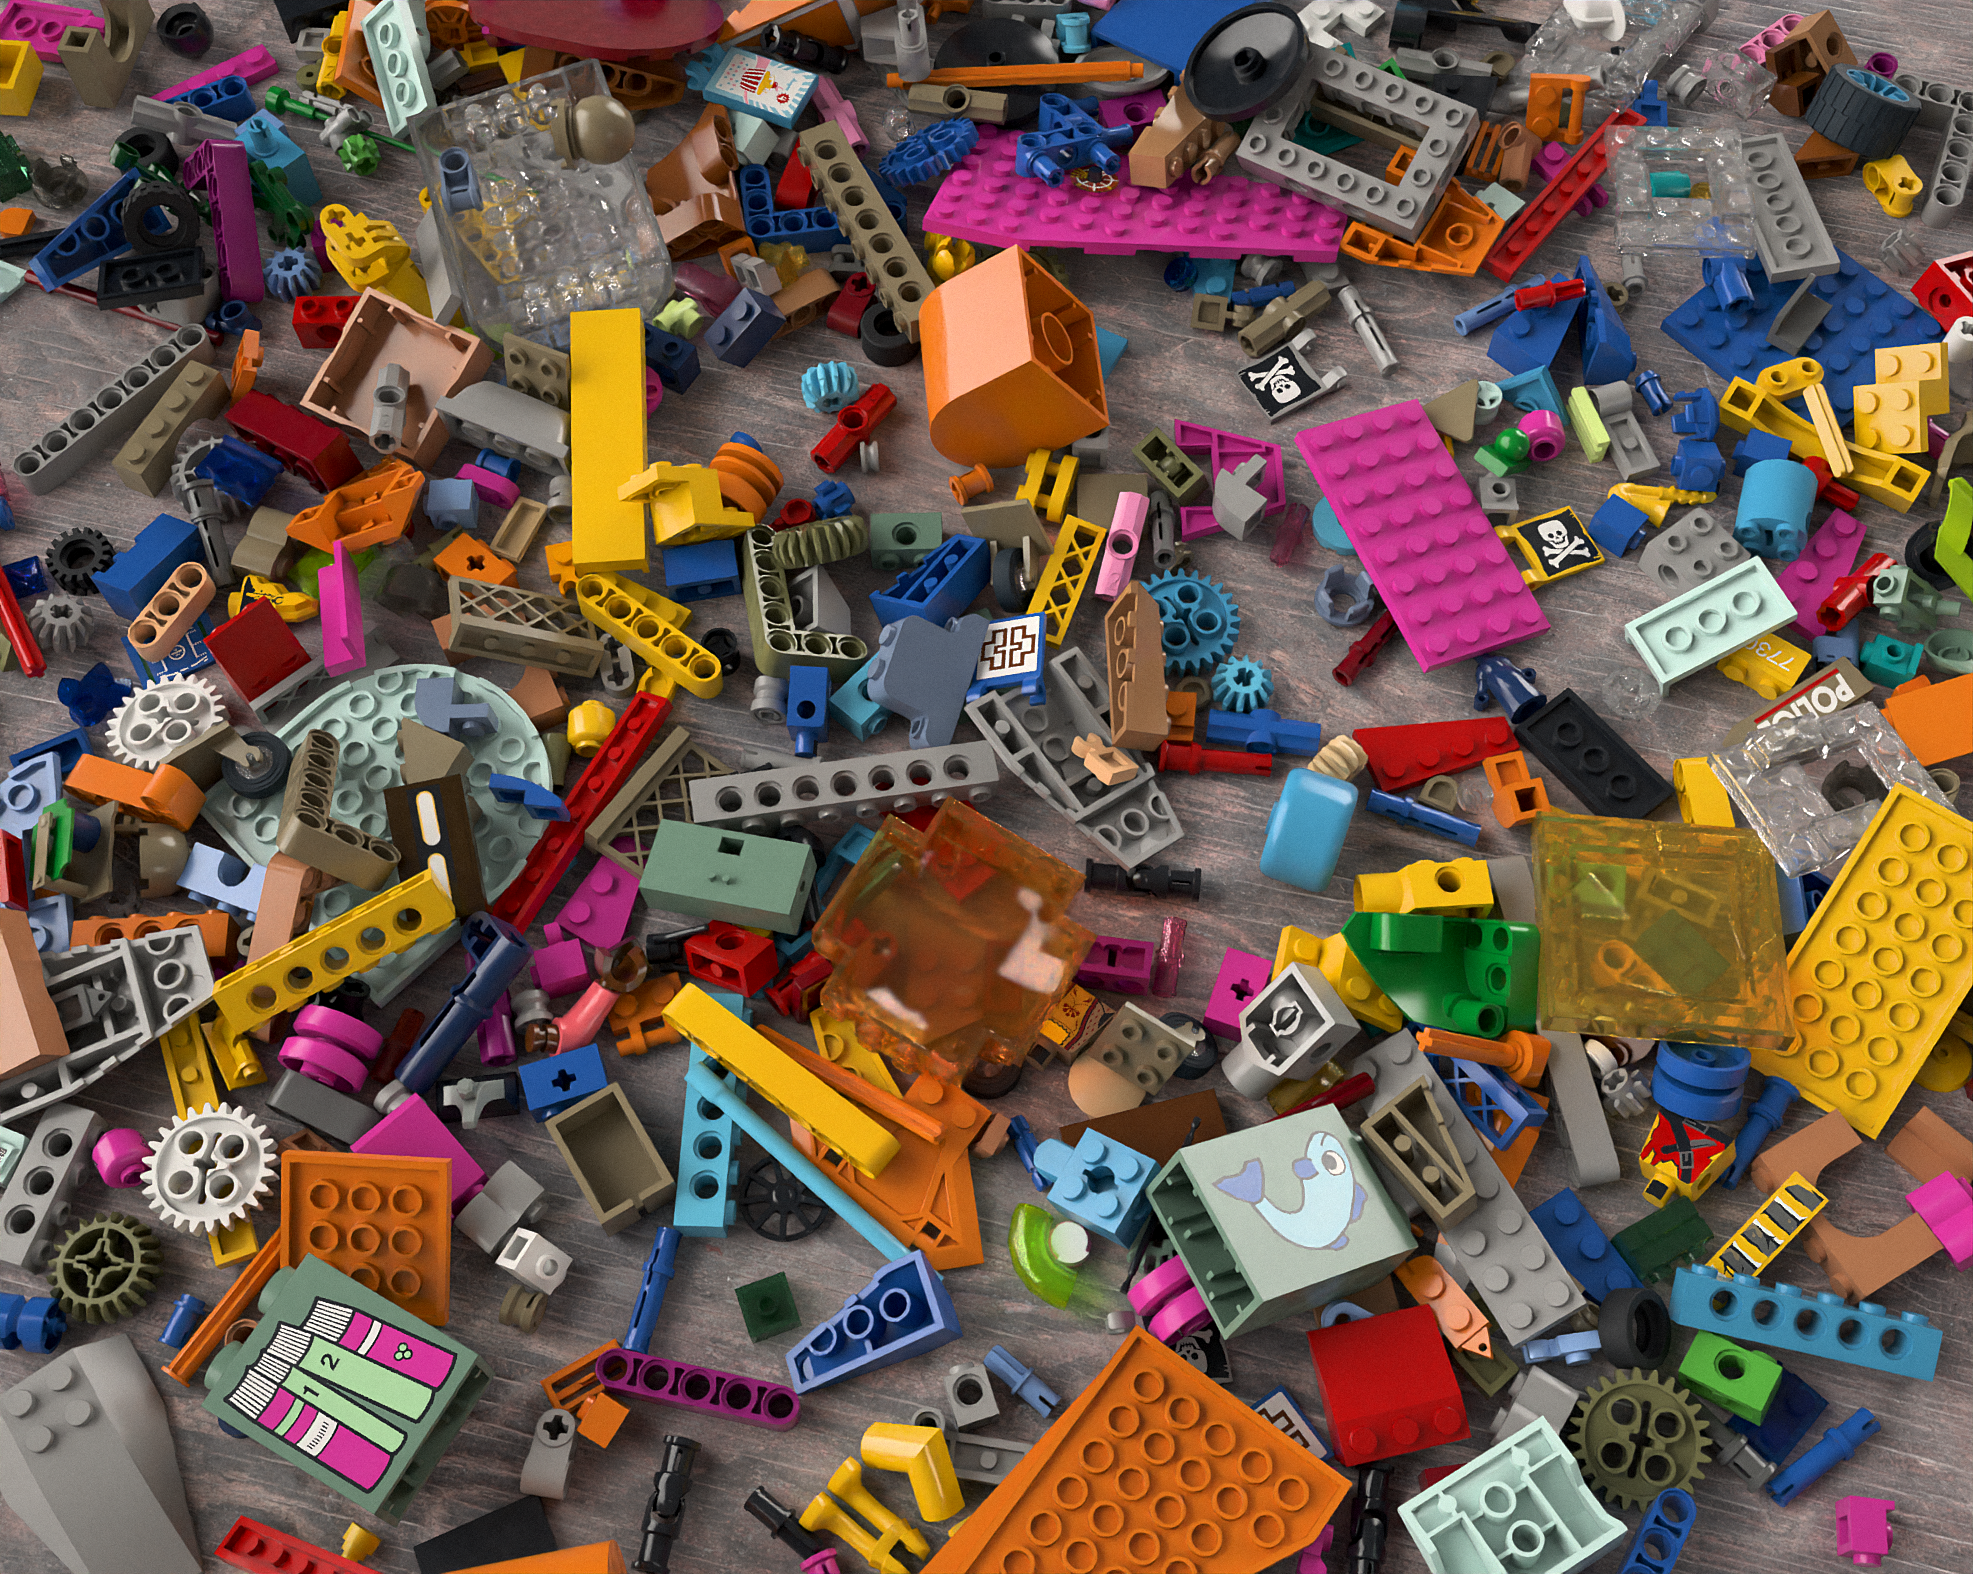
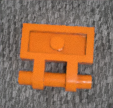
M677 972L641 983L632 991L621 992L608 1014L614 1036L630 1032L631 1038L616 1042L620 1057L633 1053L639 1056L648 1053V1048L669 1041L671 1045L683 1041L682 1037L684 1036L674 1029L661 1015L664 1008L682 989ZM664 1021V1027L646 1033L642 1032V1027Z

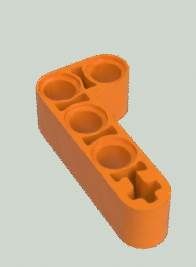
M90 754L81 755L62 785L68 794L86 803L101 807L116 800L119 801L118 813L150 823L168 824L183 833L189 831L207 801L206 796L192 779L176 767L160 764L156 772L152 774Z

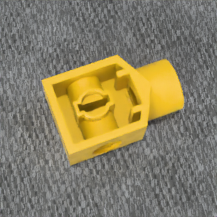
M1469 857L1457 858L1445 863L1420 860L1412 865H1407L1398 872L1356 874L1353 884L1354 911L1417 913L1442 915L1450 918L1486 919L1494 904L1486 860L1474 861Z

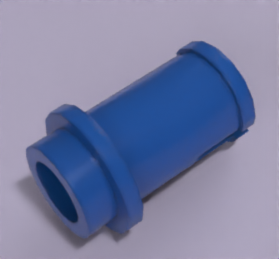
M1648 370L1636 377L1635 390L1643 395L1652 415L1659 416L1661 414L1659 409L1661 408L1664 414L1673 407V402L1669 399L1660 383V374H1655L1653 370Z
M182 1293L179 1301L174 1300L173 1304L176 1307L161 1337L158 1339V1341L182 1350L199 1316H205L206 1314L203 1311L206 1302Z

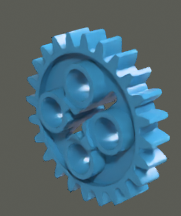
M1179 568L1177 576L1172 577L1169 570L1166 569L1164 571V579L1160 580L1155 574H1151L1150 585L1142 581L1140 582L1159 604V614L1162 616L1160 619L1164 622L1161 642L1162 651L1166 653L1165 676L1170 674L1172 668L1177 669L1180 678H1183L1185 669H1190L1194 676H1198L1199 666H1203L1210 672L1212 671L1213 660L1217 663H1224L1225 653L1231 654L1233 652V642L1238 640V629L1241 619L1237 617L1238 605L1231 604L1232 593L1221 595L1223 583H1218L1212 587L1210 585L1211 575L1206 576L1203 580H1199L1198 570H1194L1190 577H1185L1183 568ZM1181 600H1191L1193 603H1184ZM1200 627H1209L1212 630L1205 631L1200 629ZM1169 642H1178L1181 645L1172 646L1169 644Z

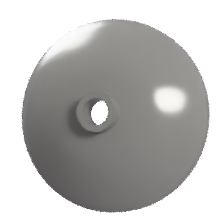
M1113 44L1095 47L1088 52L1082 53L1075 61V63L1108 61L1144 63V78H1131V81H1090L1083 83L1086 87L1096 92L1116 98L1149 91L1161 84L1170 72V70Z

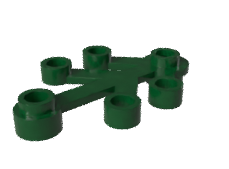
M115 141L109 151L111 156L109 162L122 171H128L129 168L136 167L138 172L144 176H140L137 179L133 188L136 189L141 183H151L155 180L163 183L167 181L176 187L180 186L187 195L192 197L201 220L213 227L209 198L206 200L199 190H187L184 181L179 184L172 177L170 171L157 162H151L148 168L137 162L140 158L137 150L122 141ZM164 206L169 213L177 217L172 209Z
M261 159L249 163L250 176L258 183L266 195H261L258 188L251 184L254 209L260 208L275 214L272 224L267 227L271 241L276 245L286 241L292 250L299 246L303 249L306 248L307 243L304 235L314 231L315 216L309 206L293 198L286 188L288 180L281 167L276 166L268 169L265 162ZM286 224L290 228V232H287L285 228Z

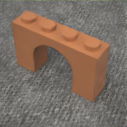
M496 598L507 608L512 606L506 599ZM486 604L480 606L490 616L496 614ZM521 611L516 613V615L519 618H521L525 623L531 621V619L528 618ZM451 614L431 621L450 667L477 657L475 655L449 651L448 640L452 632ZM526 665L522 679L507 694L524 710L538 733L567 722L568 715L565 708L570 707L571 703L564 687H555L552 679L559 677L557 671Z
M1836 1108L1760 1154L1747 1168L1751 1172V1178L1755 1186L1761 1192L1767 1193L1769 1197L1795 1171L1815 1187L1821 1171L1849 1155L1863 1142ZM1820 1210L1797 1234L1803 1242V1248L1808 1257L1813 1262L1820 1264L1828 1275L1834 1292L1838 1296L1845 1298L1850 1306L1859 1303L1944 1248L1917 1212L1880 1235L1863 1238L1851 1236L1838 1230L1824 1217Z

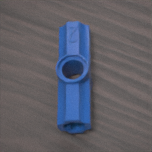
M1718 221L1707 222L1703 227L1696 230L1694 236L1703 259V280L1707 286L1714 287L1723 312L1728 313L1730 317L1741 316L1745 311L1752 308L1755 301L1745 278V257L1741 251H1734L1725 226L1720 225Z
M1210 709L1206 742L1244 747L1250 753H1271L1274 756L1277 752L1314 757L1318 753L1321 724L1282 719L1279 713L1269 709H1256L1249 714Z

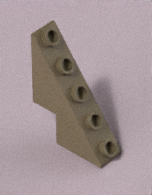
M405 717L401 720L402 730L397 731V741L401 752H404L405 764L400 765V774L404 785L455 774L465 776L475 760L465 744ZM467 794L474 828L483 810L474 797Z

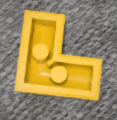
M875 1422L867 1429L861 1441V1456L865 1465L870 1469L908 1473L921 1517L925 1521L938 1522L946 1520L957 1514L965 1506L941 1428Z

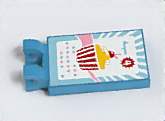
M716 42L700 51L706 53L702 59V64L691 60L685 69L686 74L691 76L687 83L688 88L697 91L702 90L704 100L724 105L727 108L791 130L819 85L817 74L732 45L726 52Z

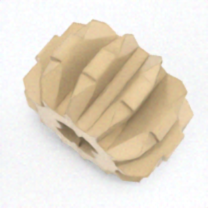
M1343 734L1332 739L1328 745L1323 747L1308 764L1307 769L1350 783L1364 768L1368 755L1355 740H1351Z

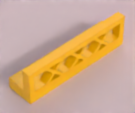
M1069 514L1065 518L1054 545V553L1048 559L1026 613L1032 614L1044 611L1047 618H1054L1059 630L1056 637L1046 633L1045 645L1059 650L1107 531L1103 527ZM1077 530L1096 537L1094 544L1080 549L1074 539ZM1089 554L1088 559L1086 561L1084 556ZM1077 559L1083 571L1078 575L1068 578L1063 569V564ZM1077 583V586L1074 590L1072 585ZM1065 587L1071 601L1056 607L1051 594L1053 591ZM1066 612L1064 618L1062 619L1060 614Z

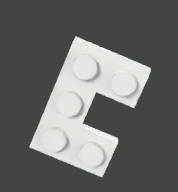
M1314 0L1297 15L1308 31L1309 41L1331 49L1337 47L1338 44H1343L1328 34L1339 22L1365 37L1384 21L1386 11L1369 0Z

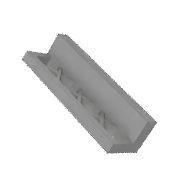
M373 620L363 625L364 641L371 636L373 637V639L364 644L365 667L330 677L325 669L323 652L249 703L252 711L268 733L273 735L277 733L307 706L341 683L348 680L350 683L374 675V670L403 665L400 657L385 641L379 627ZM306 680H309L306 685L298 689L299 685H301ZM278 701L274 707L264 713L263 710Z

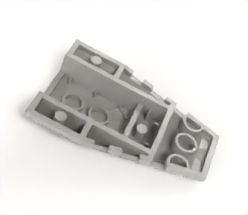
M1077 646L1051 659L1044 668L1045 705L1031 707L1029 704L1030 696L1024 697L1022 695L1021 685L1002 696H999L993 690L964 707V710L1007 767L1127 872L1184 837V833L1165 793L1159 792L1153 780L1155 773L1150 762L1145 763L1139 750L1116 747L1138 765L1139 768L1134 779L1110 786L1099 781L1096 775L1083 765L1085 759L1072 752L1071 747L1075 737L1079 736L1086 741L1089 733L1099 736L1106 748L1112 746L1109 687Z
M198 925L148 933L145 935V938L134 940L120 938L111 940V943L90 947L86 944L71 947V951L54 953L53 951L39 953L42 962L43 979L50 996L80 984L90 985L91 989L117 993V997L99 1017L100 1023L66 1036L70 1054L0 1082V1126L77 1094L214 1000L211 995L216 981L201 928Z
M124 1333L72 1348L0 1395V1491L8 1506L73 1574L205 1573L193 1517L189 1515L185 1498L187 1491L184 1479L181 1478L178 1468L176 1444L174 1437L171 1436L167 1421L169 1414L166 1402L128 1334Z

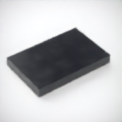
M202 246L101 261L96 300L100 311L204 295L205 253Z
M536 1495L524 1497L413 1547L421 1574H441L559 1550L541 1496Z

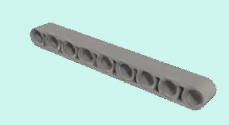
M1522 854L1487 859L1494 901L1491 908L1493 918L1530 922L1538 928L1540 933L1536 1024L1532 1034L1544 1036L1552 1045L1541 1080L1546 1097L1550 1098L1549 1107L1570 1178L1576 1188L1619 1181L1620 1166L1526 859Z

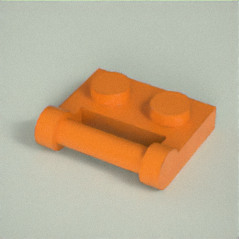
M1531 73L1525 127L1540 137L1541 141L1565 142L1571 145L1581 144L1584 137V131L1581 130L1585 95L1586 90L1590 88L1591 78L1581 74ZM1563 88L1573 90L1568 128H1558Z

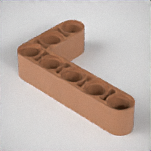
M282 851L275 853L266 869L246 965L308 933L316 894L349 882L293 859ZM295 967L290 971L296 978L299 976L300 967ZM260 986L254 990L255 994L261 998H270L276 994L272 988L267 986ZM283 1010L272 1016L271 1022L263 1028L254 1032L248 1029L243 1032V1035L272 1045L276 1044L286 1032L291 1012Z

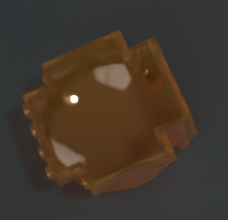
M949 795L924 833L889 813L812 929L811 943L815 945L814 949L823 957L831 960V966L835 969L820 991V1004L824 1006L823 1011L839 1022H844L845 1019L852 1022L854 1025V1036L858 1037V1044L867 1051L874 1054L881 1051L893 1059L891 1062L896 1068L909 1075L916 1072L923 1077L925 1072L929 1071V1075L933 1079L946 1086H950L953 1083L960 1088L969 1072L975 1070L981 1059L993 1065L1002 1063L1011 1066L1013 1063L1021 1068L1039 1036L1053 1019L1062 998L1097 940L1098 935L1068 918L1078 902L1087 876Z

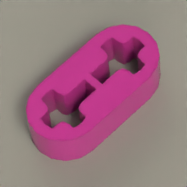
M464 464L454 478L457 480L472 479L479 499L500 508L511 509L519 495H521L518 486L509 479L472 464Z

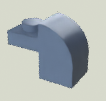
M454 677L417 679L415 709L425 727L459 742L460 734L480 737L485 733H497L498 718L489 703L463 704L464 692Z

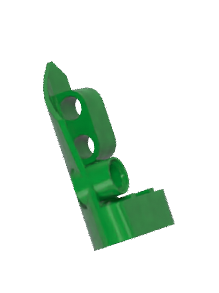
M1354 911L1340 930L1351 951L1387 998L1410 1021L1486 1039L1502 1037L1512 1030L1527 1033L1533 1032L1537 1013L1541 943L1540 933L1533 923L1506 919L1450 918L1433 914Z

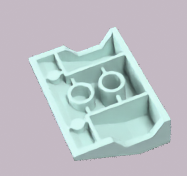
M1541 1416L1397 1509L1432 1574H1578L1619 1547L1628 1531L1623 1522L1606 1513L1585 1485L1576 1459L1544 1416Z

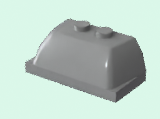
M486 380L467 386L452 399L441 395L436 403L435 409L450 436L481 449L491 448L495 451V454L504 458H516L520 460L521 465L553 478L560 475L572 476L571 415L557 406H552L511 388Z

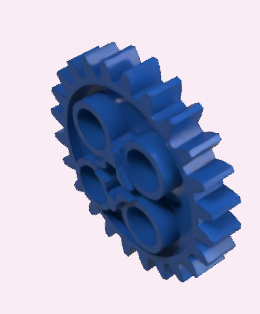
M953 117L948 122L942 120L939 123L930 124L924 130L919 129L916 135L907 136V140L897 143L894 149L888 150L889 155L881 158L883 162L878 164V170L887 186L892 185L893 188L899 185L903 188L910 182L912 186L920 181L925 182L933 175L938 176L941 170L950 169L952 163L961 162V157L970 154L969 149L977 146L975 142L979 141V134L970 118L964 119V117L956 120Z

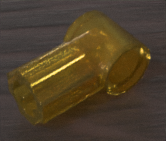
M1332 1057L1307 1081L1285 1078L1267 1095L1266 1099L1273 1111L1280 1115L1340 1084L1344 1080L1343 1075H1347L1348 1071Z

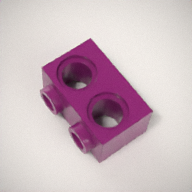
M1076 932L1070 980L1083 988L1147 996L1154 942Z

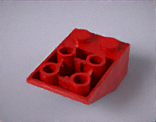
M265 595L255 602L246 605L240 613L225 624L216 627L210 635L203 639L204 644L236 694L250 709L249 703L312 661ZM306 680L301 685H299L298 689L306 685L309 680ZM278 701L263 710L264 713L274 707Z

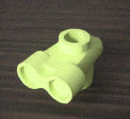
M685 298L679 303L676 300H672L665 307L664 311L652 320V324L673 336L680 333L685 338L690 339L698 333L704 318L697 313L698 305L691 298Z

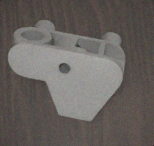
M897 0V5L860 17L865 62L897 65L899 77L908 82L922 81L931 74L924 12L922 6L916 3V0Z

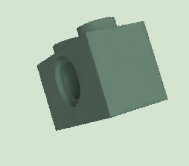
M942 512L871 514L872 569L893 571L898 568H919L924 564L922 558L943 544ZM906 542L912 543V544H909V545H903V543H906Z

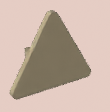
M1471 379L1422 406L1436 432L1466 444L1473 441L1479 391L1477 379Z

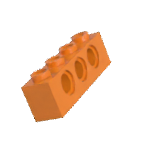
M208 910L204 914L197 915L169 912L166 916L150 917L144 914H130L127 918L111 919L106 916H91L88 920L73 921L69 951H71V947L88 944L90 947L110 944L111 940L127 938L128 940L145 938V935L148 933L198 925L203 934L213 972L217 967L223 971H232L238 962L239 950L237 948V941L241 933V927L230 913L221 910Z

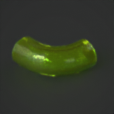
M1018 1203L1011 1216L1007 1240L1013 1269L1030 1293L1052 1307L1065 1311L1079 1272L1058 1262L1050 1251L1048 1240L1054 1222L1053 1216L1037 1206Z

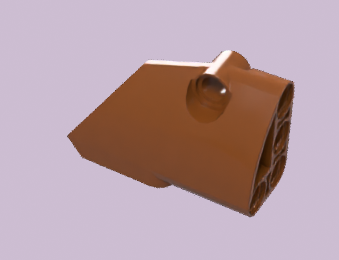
M708 103L701 118L681 143L661 161L647 170L646 191L639 194L632 202L631 216L636 222L644 226L642 235L647 259L651 263H674L705 257L717 253L718 248L747 235L733 173L738 169L739 161L727 107L724 105Z

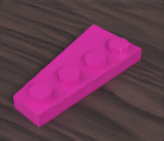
M1839 508L1834 510L1808 541L1805 549L1800 552L1799 558L1796 561H1792L1776 579L1777 584L1798 613L1797 619L1785 626L1811 643L1814 638L1824 636L1827 629L1826 626L1818 623L1816 611L1821 607V603L1832 594L1835 580L1840 576H1848L1867 530V526Z

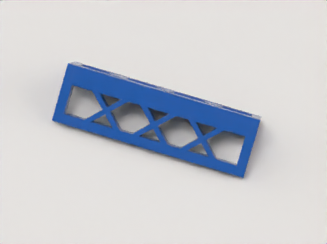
M1409 1021L1405 1026L1413 1037L1419 1029L1424 1032L1425 1027L1461 1034L1456 1031ZM1424 1052L1426 1058L1429 1057L1430 1064L1462 1113L1500 1151H1507L1525 1126L1540 1127L1549 1116V1113L1500 1066L1450 1057L1454 1061L1455 1079H1445L1440 1074L1439 1056L1443 1055ZM1475 1082L1481 1088L1482 1106H1472L1467 1101L1465 1083ZM1503 1109L1514 1120L1503 1135L1494 1128L1493 1110Z

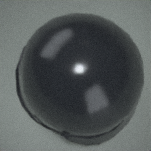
M195 2L171 6L161 15L157 23V35L162 44L166 45L174 54L183 58L202 56L210 49L214 40L213 26L206 13Z

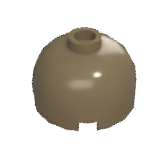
M139 823L138 833H147L146 836H140V843H138L139 886L148 884V889H141L140 899L163 898L179 892L183 887L177 885L176 882L180 878L193 848L188 847L186 836L179 829L171 825Z

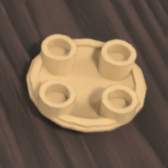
M1089 1049L1076 1058L1070 1068L1068 1087L1072 1100L1090 1119L1137 1108L1144 1101L1146 1090L1087 1055Z

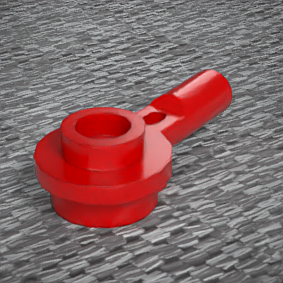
M796 498L787 502L784 508L780 510L781 517L775 519L773 523L767 526L778 533L787 528L815 522L817 514L810 502Z

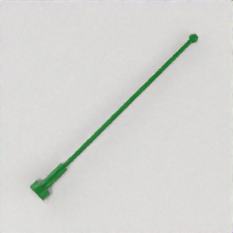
M272 86L266 93L265 107L268 111L283 115L286 111H290L314 121L317 119L326 121L332 117L321 113L314 106L291 99L290 93L286 89ZM367 129L364 132H359V134L439 162V155ZM475 169L477 176L519 192L529 191L534 193L538 199L540 198L541 192L536 187L527 188Z

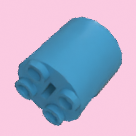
M1783 459L1763 460L1753 464L1746 470L1732 537L1751 554L1750 559L1757 555L1759 558L1761 556L1770 559L1779 558L1786 562L1796 561L1799 558L1800 552L1805 549L1807 543V533L1818 486L1815 473L1802 464Z

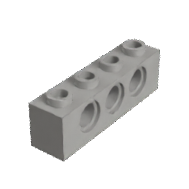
M61 1101L47 1107L0 1201V1265L37 1276L41 1265H44L50 1258L54 1238L59 1228L67 1222L70 1216L71 1203L78 1189L88 1179L93 1149L101 1136L108 1132L107 1129L110 1124L95 1111ZM72 1143L70 1151L60 1157L62 1149ZM54 1181L52 1188L47 1193L42 1194L44 1186ZM35 1219L33 1227L28 1232L23 1233L25 1225L30 1220Z

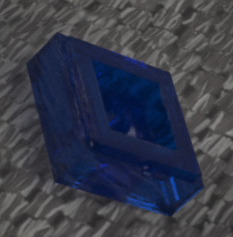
M37 555L2 566L17 600L48 590L42 561Z

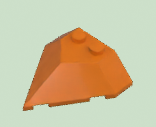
M388 454L380 459L381 463L369 470H363L324 496V504L306 508L298 513L285 530L288 536L333 555V542L338 540L342 541L351 555L363 553L371 545L382 542L383 545L391 544L403 536L402 532L411 520L425 477L419 470L415 472L412 466L400 459L395 460L392 454Z

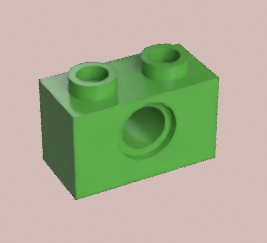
M1699 1329L1678 1370V1381L1683 1387L1689 1389L1691 1393L1760 1426L1781 1384L1783 1367L1777 1365V1361L1764 1352L1758 1350L1750 1352L1737 1346L1736 1342L1728 1335L1715 1332L1710 1333ZM1726 1367H1734L1739 1369L1743 1376L1739 1379H1728L1720 1371Z

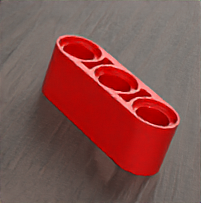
M799 137L776 190L775 207L783 211L813 208L821 190H816L808 166L803 167L797 154V148L800 147Z

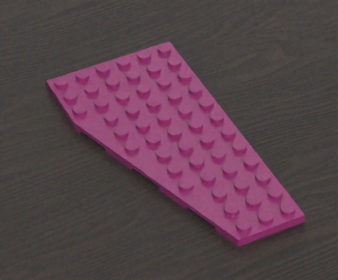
M982 124L980 126L975 125L979 134V141L975 142L977 146L969 149L971 153L962 156L961 162L953 164L923 218L922 227L923 231L1007 249L1017 244L1026 252H1029L1030 246H1051L1061 249L1069 247L1083 248L1084 254L1135 256L1136 250H1158L1166 253L1175 251L1189 252V258L1240 259L1241 254H1263L1266 256L1291 255L1294 262L1335 263L1349 215L1292 190L1282 188L1275 183L1248 181L1242 176L1229 177L1218 174L1213 176L1207 184L1200 185L1203 178L1198 183H1195L1191 177L1192 169L1190 168L1186 169L1167 189L1131 184L1129 156L1123 155L1116 150L1111 151L1120 156L1121 162L1118 163L1121 166L1118 172L1110 175L1113 180H1119L1113 181L1109 185L1112 189L1103 187L1095 188V191H1093L1092 187H1088L1093 186L1094 182L1090 181L1084 183L1085 185L1079 186L1078 183L1080 182L1077 178L1082 183L1088 180L1081 176L1083 172L1078 170V168L1087 170L1090 167L1097 166L1096 164L1065 170V175H1062L1064 177L1063 183L1057 188H1051L1039 177L1026 178L1015 172L1017 138L1022 134H1027L1026 132L1020 130L1008 131L998 129L991 124ZM1104 175L1101 182L1108 185L1110 181L1104 179H1110V177ZM1100 182L1095 183V187L1105 186Z

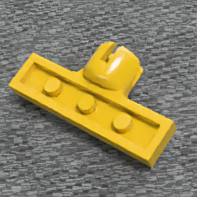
M927 231L924 240V248L929 251L927 274L931 276V281L936 288L973 268L976 260L975 250L969 241L958 238L953 247L951 236Z

